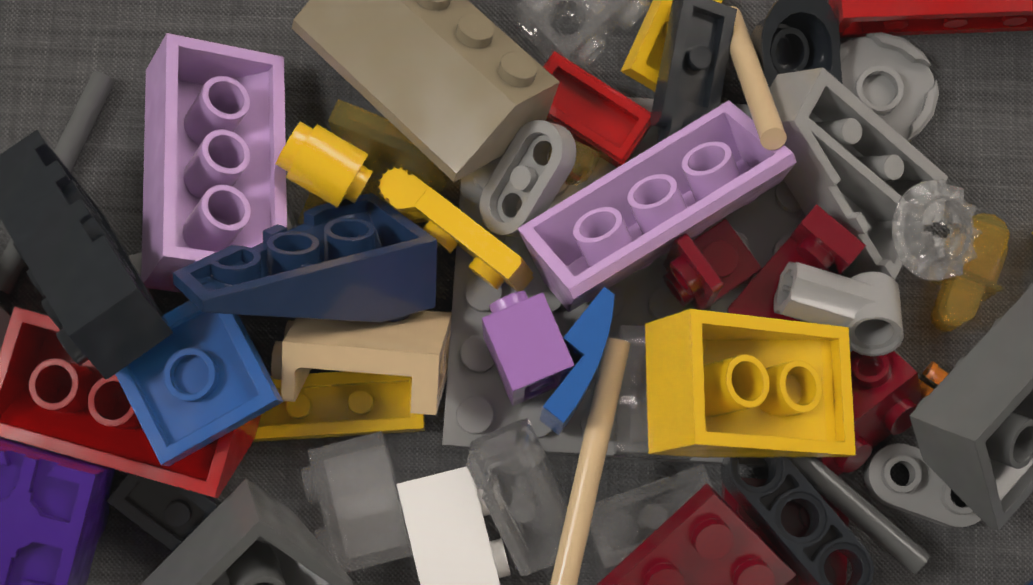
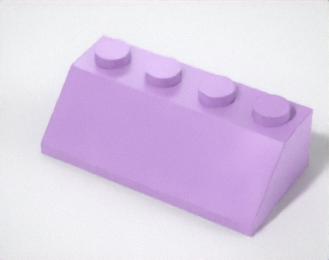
M166 33L146 69L141 278L147 288L182 293L173 284L174 271L231 245L252 248L263 242V230L276 224L287 227L286 170L275 165L286 144L283 56Z
M728 100L517 229L543 282L566 310L571 312L585 302L593 300L604 286L608 289L634 272L649 266L655 259L670 251L674 240L684 233H687L690 238L698 236L712 224L740 207L752 203L758 196L781 183L797 162L794 153L785 145L777 150L765 149L761 145L753 119Z

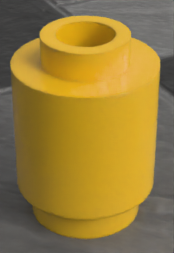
M301 121L287 140L275 165L288 172L286 175L287 179L337 208L344 198L355 204L373 173L372 170L363 166L369 155L368 153L318 124L313 129Z

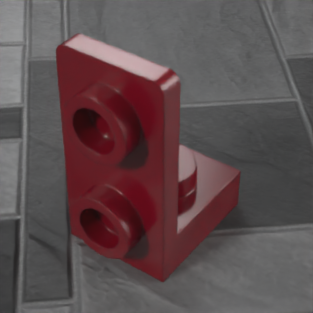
M816 204L779 250L727 308V313L800 321L774 313V295L778 288L780 275L788 262H799L840 275L855 260L866 245Z
M725 218L693 241L687 233L675 239L663 263V266L668 271L663 275V279L672 295L682 306L691 303L697 310H706L758 274L762 267Z

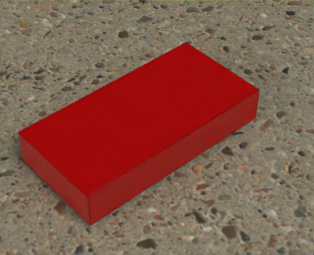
M554 51L543 67L560 83L546 121L565 127L572 134L576 142L618 168L628 162L652 126L650 123L651 112Z

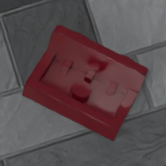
M855 351L850 352L856 455L850 457H816L837 476L843 472L850 473L855 471L867 461L872 449L889 435L901 434L912 426L910 415L922 400L918 373L895 351L880 356H866Z

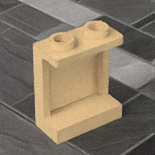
M424 310L410 314L408 318L396 322L296 318L295 321L288 320L284 340L276 341L274 344L271 363L272 378L282 380V400L295 402L311 369L412 377L410 413L437 415L447 378L452 312Z

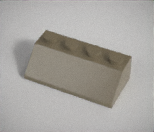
M309 0L293 19L292 29L453 182L504 155L517 132L528 122L534 120L546 121L560 83L468 0Z

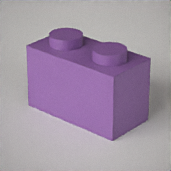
M518 291L490 304L489 307L492 314L482 317L483 338L512 406L558 388L575 365L544 293L542 292L528 298L525 291Z

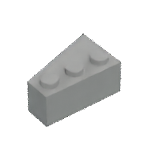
M823 67L778 74L770 87V92L787 136L784 145L794 153L797 162L783 180L806 216L817 204L866 245L855 260L842 272L845 277L852 278L860 273L874 271L885 273L895 280L948 176Z

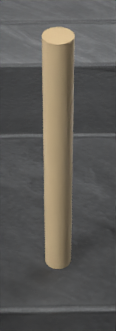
M730 6L737 9L729 52L761 145L767 150H777L785 144L787 136L742 13L737 7Z
M608 337L601 357L550 585H577L631 346L630 342Z

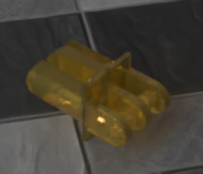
M977 214L966 218L954 227L947 237L936 270L927 277L928 281L941 285L931 311L932 324L940 331H953L972 319L978 310L980 301H986L1002 289V286L997 285V281L1007 256V244L1010 233L1005 222L996 215Z

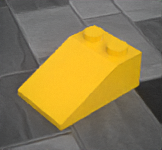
M688 309L645 323L648 454L702 458L850 457L856 455L849 327Z

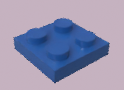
M190 300L164 314L173 334L115 374L160 464L164 466L173 465L283 402L239 315L204 313Z

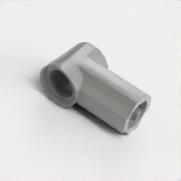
M790 261L781 273L778 288L774 295V313L808 323L849 327L850 348L861 355H885L901 345L904 333L899 285L893 277L885 273L872 271L848 278L799 262L794 263Z

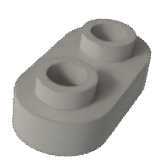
M534 120L520 128L484 187L480 197V215L483 223L491 232L499 235L521 237L517 228L548 210L575 164L576 144L569 130L559 124L544 120ZM552 147L551 157L547 161L548 151ZM521 198L522 206L518 213H516V205Z
M891 444L875 451L866 462L864 468L865 486L870 495L879 503L948 528L967 527L981 520L967 504L962 508L952 502L950 496L951 488L923 461L920 449L907 444ZM895 463L903 464L909 471V481L905 486L897 485L891 478V468Z

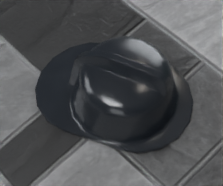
M825 0L776 1L766 18L756 25L750 35L769 89L778 74L822 67L843 84L839 24L831 6Z

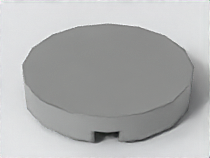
M883 32L867 34L865 37L856 38L852 41L849 40L840 45L843 85L908 142L915 139L934 116L939 96L937 79L934 82L933 73L929 68L931 64L925 54L905 38Z

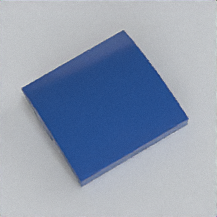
M605 286L563 337L575 366L543 405L540 421L558 435L564 430L582 402L599 365L608 339L613 317L615 294Z

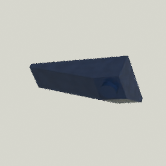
M368 193L360 195L355 204L348 199H343L338 208L330 203L315 206L304 212L303 224L288 231L287 227L279 224L263 230V242L252 248L231 245L173 272V284L204 313L396 322L408 318L410 314L435 307L437 239L375 194Z

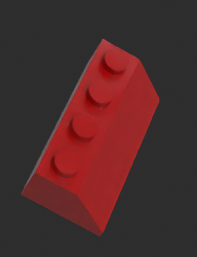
M14 307L0 350V437L219 498L254 441L261 415L173 465H161L116 375L114 374L106 380L90 360L79 366L58 340L56 333L60 329L49 316Z

